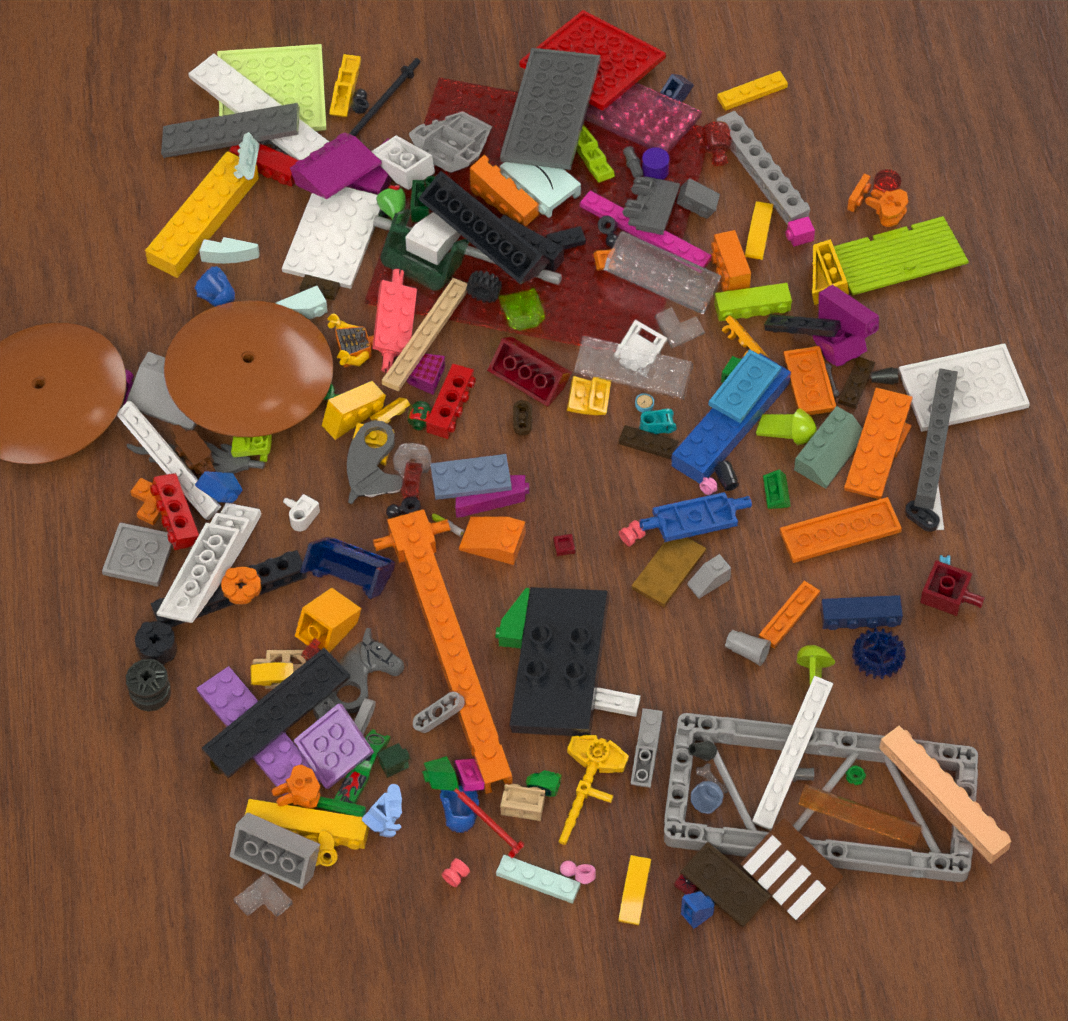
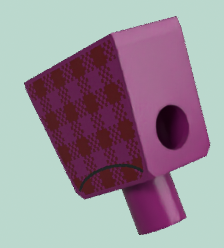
M424 354L408 377L407 383L434 395L445 369V356Z

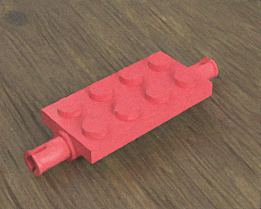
M400 269L393 270L392 282L382 280L379 287L372 349L379 350L382 353L381 371L385 372V369H387L386 373L393 365L394 358L400 355L412 337L417 289L403 285L404 271L401 270L399 273Z

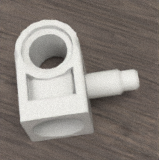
M304 494L297 502L288 498L283 500L291 508L289 511L290 524L295 531L306 530L320 513L319 503Z

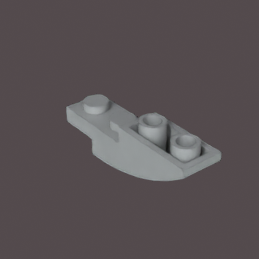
M645 708L642 710L630 785L651 788L663 711Z

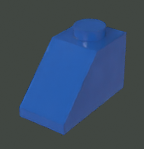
M204 472L195 483L198 489L218 502L233 503L243 491L233 473Z
M701 891L682 897L681 915L693 929L713 915L714 903L709 896L705 897Z

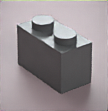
M689 178L681 186L676 204L708 219L716 211L720 194Z

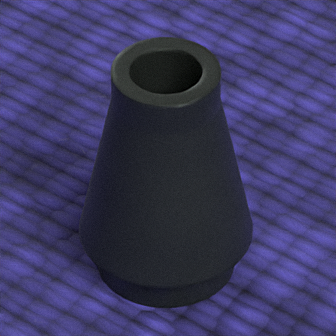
M893 366L871 372L872 383L890 385L899 383L898 368H893Z
M711 741L692 743L688 747V753L709 761L716 756L717 748Z

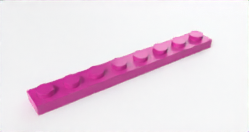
M589 191L580 202L581 208L600 218L611 216L616 220L617 227L701 272L712 259V255L667 231H664L663 235L636 230L635 226L628 225L630 218L623 216L622 211L624 208L592 191Z

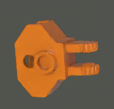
M874 189L871 191L872 197L868 196L865 199L866 204L876 210L881 225L885 227L897 225L907 213L908 196L907 192L901 189L891 192L886 190L885 193Z
M300 764L293 767L290 778L286 779V783L273 788L272 794L273 796L286 794L278 798L276 801L278 806L282 807L293 803L294 806L300 805L304 808L313 809L317 807L320 799V784L313 770Z

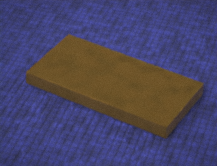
M687 537L664 542L632 584V589L660 606L665 607L706 553V548Z

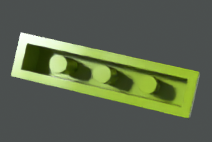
M781 283L715 293L714 304L718 321H726L725 319L729 315L739 319L760 315L766 316L773 313H785L791 311L792 299L788 284Z

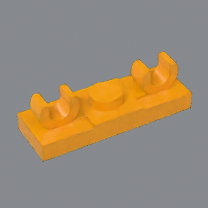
M729 315L725 319L729 325L724 326L722 331L727 333L731 330V334L728 335L730 340L735 339L738 335V342L744 348L748 346L755 353H761L769 358L735 318Z

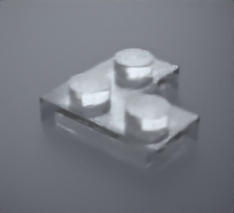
M673 308L655 315V319L664 336L668 339L667 341L671 349L705 333L697 316L680 323Z
M266 873L234 898V902L247 916L264 903L278 917L293 904L292 900Z

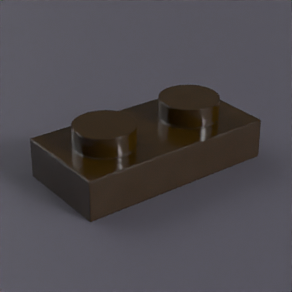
M305 274L299 289L300 292L318 286L324 298L335 300L340 288V282Z

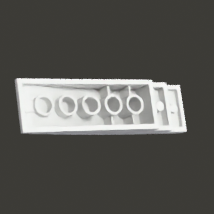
M226 503L221 513L214 515L211 523H205L157 612L158 616L193 623L222 582L226 571L231 568L262 514L260 509Z

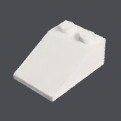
M397 135L371 151L381 160L382 164L380 166L397 184L408 190L412 188L413 180H424L435 173L432 155Z
M433 212L415 224L406 236V250L438 265L461 234Z

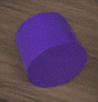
M655 147L644 152L642 157L643 176L661 180L668 176L669 155L664 149Z

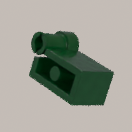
M434 176L425 178L426 186L424 180H413L410 207L411 222H420L430 215V209L418 198L435 179Z

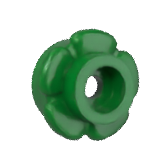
M852 766L846 771V780L850 784L860 785L866 778L864 770L859 766Z

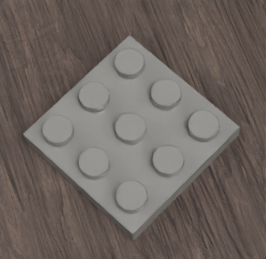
M119 523L103 566L102 574L159 586L173 547L172 543L168 541V532Z

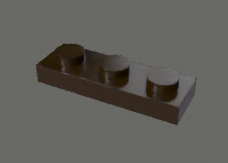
M857 357L839 397V404L853 409L857 408L871 372H873L875 362Z
M625 425L619 438V444L672 460V454L678 447V440Z

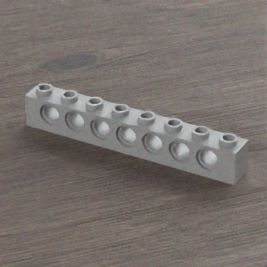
M736 111L717 118L716 131L770 203L774 204L773 207L788 225L790 221L809 217L810 207L808 203L802 200L799 191L795 190L789 178L783 175L780 166L774 163L770 153L764 150L761 141L755 138L753 131L745 125L743 118Z

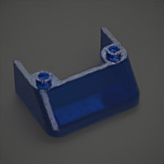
M324 537L309 543L300 572L306 573L311 571L312 575L317 577L330 574L361 586L362 590L365 591V595L368 596L367 598L372 599L381 595L396 563L393 560L343 541Z

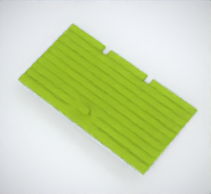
M944 216L911 225L913 230H908L906 226L873 235V241L866 237L833 246L852 295L965 265L969 261Z

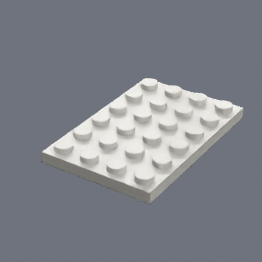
M347 187L327 200L312 193L282 266V272L301 277L307 274L340 282L341 287L351 289L375 229V226H373L374 218L381 213V209L376 201L377 195Z
M1005 344L905 365L898 369L907 395L913 397L911 406L921 432L928 430L939 368L958 371L949 425L1029 408L1030 405Z

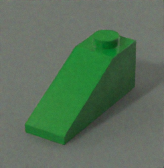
M530 588L524 589L501 619L500 627H496L495 638L499 639V646L521 649Z

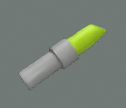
M432 514V519L435 522L445 520L437 514ZM448 520L450 531L461 537L464 530Z

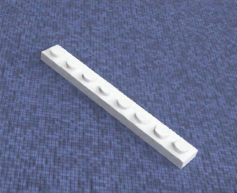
M127 401L117 414L119 419L166 474H177L184 495L204 519L209 520L219 510L220 504L195 486V483L198 481L197 477L131 401Z
M814 676L752 822L771 831L833 683Z

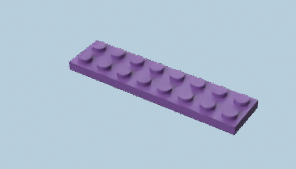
M229 666L197 687V692L226 727L258 702ZM285 732L253 758L276 787L286 783V779L290 778L293 767L301 764L312 769L302 752ZM314 772V774H315V776H316V778H317V780H318V782H319V784H320L321 781L319 780L318 776H317L316 773Z

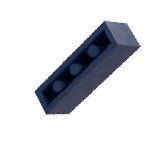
M900 595L822 599L820 607L822 628L836 630L838 628L856 629L858 627L876 628L878 626L896 627L901 625L903 617Z

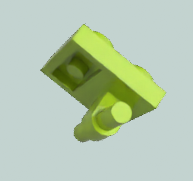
M272 434L260 437L233 436L231 449L233 458L260 455V461L267 462L271 449Z

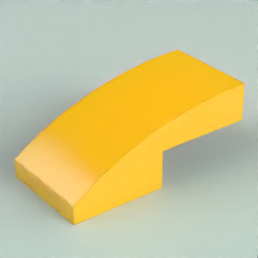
M293 663L251 665V684L271 686L272 683H281L293 673Z

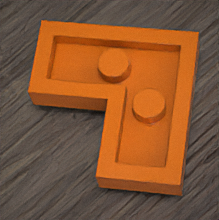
M140 478L131 490V496L144 502L136 515L137 518L154 526L161 516V512L157 511L156 498L151 495L150 485L152 483Z

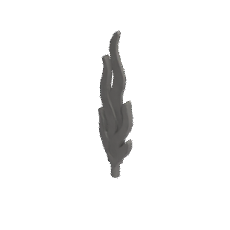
M205 442L212 452L213 465H215L213 467L216 472L234 474L243 470H249V467L265 468V462L251 460L247 456L233 458L231 454L232 446L221 444L222 450H220L213 444ZM127 444V448L134 453L141 455L149 454L144 447ZM168 444V445L173 449V451L175 452L174 448H175L176 446H174V445H172V444ZM149 457L150 463L156 462L153 457Z

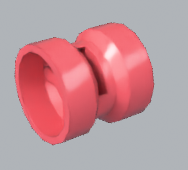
M636 520L632 521L629 527H624L619 531L621 540L629 547L635 543L636 539H641L646 535L645 531H641L639 522Z
M455 858L451 862V867L445 869L441 875L448 884L458 887L461 879L470 873V869L464 862Z

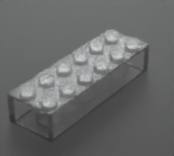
M621 231L611 249L604 267L605 271L703 315L718 289L722 277Z
M583 335L574 372L579 375L595 377L612 383L684 400L693 363Z

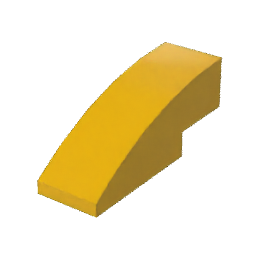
M631 855L619 922L639 925L651 859Z

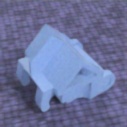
M391 784L387 789V793H384L362 818V821L374 832H380V836L394 837L396 831L401 828L400 824H394L396 819L402 814V797L399 786Z

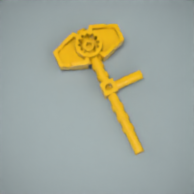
M597 735L572 736L567 753L587 769L586 774L583 776V781L580 780L576 789L577 797L573 801L572 809H570L568 814L569 817L565 821L564 829L558 841L560 844L566 845L585 798L587 799L588 796H592L609 803L613 800L614 795L591 788L593 776L596 774L597 769H599V773H619L625 770L629 756L611 740L607 742L603 738L597 739Z

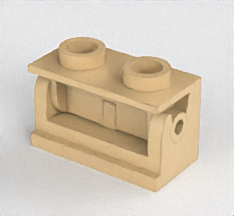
M505 784L500 806L501 815L541 821L545 802V790H541L538 787L526 788L518 784Z

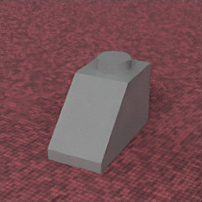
M719 554L704 563L687 585L700 599L730 580L731 567Z

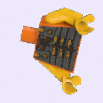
M331 314L327 318L330 321L328 327L334 328L336 326L337 328L335 333L340 351L337 358L341 359V365L344 367L351 365L361 366L372 357L371 347L373 346L374 335L368 336L365 327L343 322L336 314Z

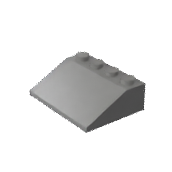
M148 352L139 367L127 401H131L143 414L173 425L179 424L187 430H194L197 424L179 410L169 395L164 377L165 357Z

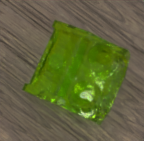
M535 288L515 294L499 296L500 304L505 312L509 327L518 331L537 327L545 319L544 311Z

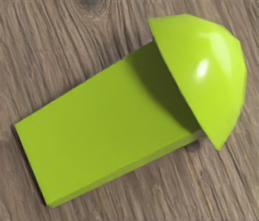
M799 408L795 414H762L756 434L757 436L793 439L797 445L809 442L817 432V427L812 417Z
M806 645L797 654V663L810 668V685L814 676L821 678L822 668L835 664L833 657L825 649L816 645Z

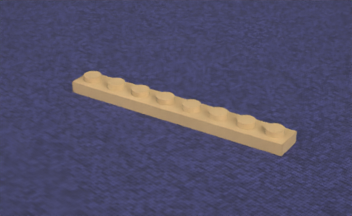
M452 278L382 379V385L396 391L401 389L468 292L466 291L467 283Z

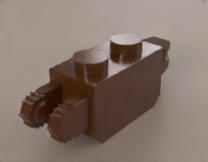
M174 425L172 428L176 445L174 450L180 458L183 457L185 459V465L190 470L193 469L197 475H202L204 472H216L213 467L214 459L212 452L195 430L186 432L181 425Z

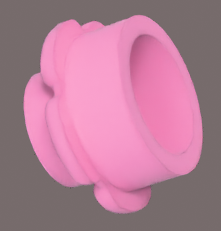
M704 477L699 485L703 493L711 495L717 491V483L713 478Z

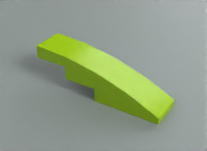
M583 125L576 148L583 162L598 183L615 177L614 170L606 162V156L598 148L597 140Z

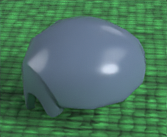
M712 781L699 783L691 792V803L694 808L706 814L715 811L722 804L724 798L721 788Z

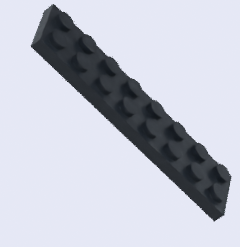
M323 648L202 747V751L229 779L351 678L350 674Z

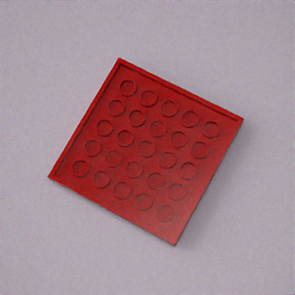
M584 10L536 47L600 55L601 60L589 104L602 111L666 58V53ZM530 53L519 61V67L526 69Z

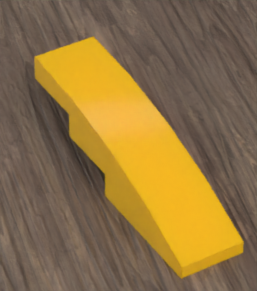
M343 54L342 65L339 68L338 78L335 82L330 115L348 116L358 78L361 56Z
M756 201L745 257L763 260L774 204Z

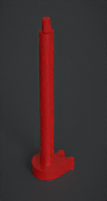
M457 788L454 790L458 797L512 847L508 853L510 858H513L524 847L525 844L521 840L516 842L463 791L460 792Z

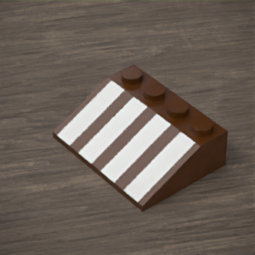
M785 818L740 863L798 923L844 878Z

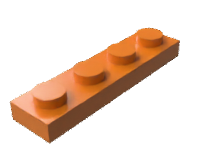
M804 580L761 631L758 638L770 640L771 647L775 649L820 595V590Z

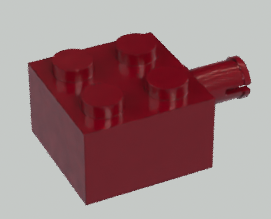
M935 560L922 591L920 603L957 616L962 603L964 604L965 602L982 608L985 596L969 592L968 588L973 573Z

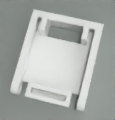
M635 320L614 354L613 359L617 360L622 355L619 361L621 364L637 373L644 368L641 375L645 377L668 339ZM642 329L656 336L653 343L639 335Z

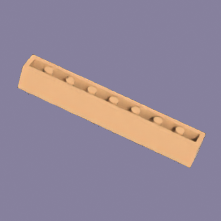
M898 726L881 739L880 750L990 864L1009 850L1011 844L1010 836L998 828L994 819L987 816L982 811L981 806L968 797L965 789L959 787L954 782L952 776L940 768L939 763L934 758L931 759L928 756L924 747L917 744L907 730H903Z

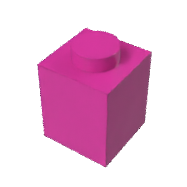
M804 217L788 222L785 233L787 240H790L794 247L814 241L815 229L809 217Z

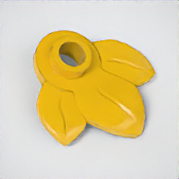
M322 830L318 837L314 835L304 836L320 844L316 866L320 864L331 866L337 861L338 854L334 849L335 840L328 831ZM329 853L331 857L326 858L324 854Z

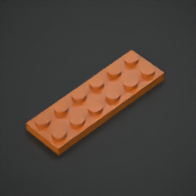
M880 388L875 389L845 483V491L882 499L913 400L912 396Z
M886 497L780 528L779 532L792 563H796L900 533L902 527L889 498Z

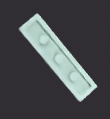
M503 855L496 871V876L572 904L580 888V882L506 855Z

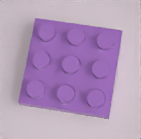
M340 703L294 739V742L326 789L332 787L374 753L344 706Z

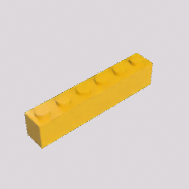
M253 799L248 800L245 814L247 812L303 837L307 835L318 837L322 830H326L333 836L335 840L334 846L343 845L354 850L359 848L365 849L369 827L362 821L363 817L290 805L281 807L277 803Z

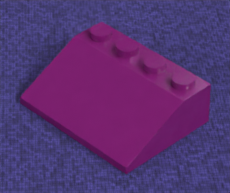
M345 132L339 134L331 142L325 143L317 151L311 152L303 160L297 161L295 165L290 167L296 186L327 200L381 165L382 162L355 136Z

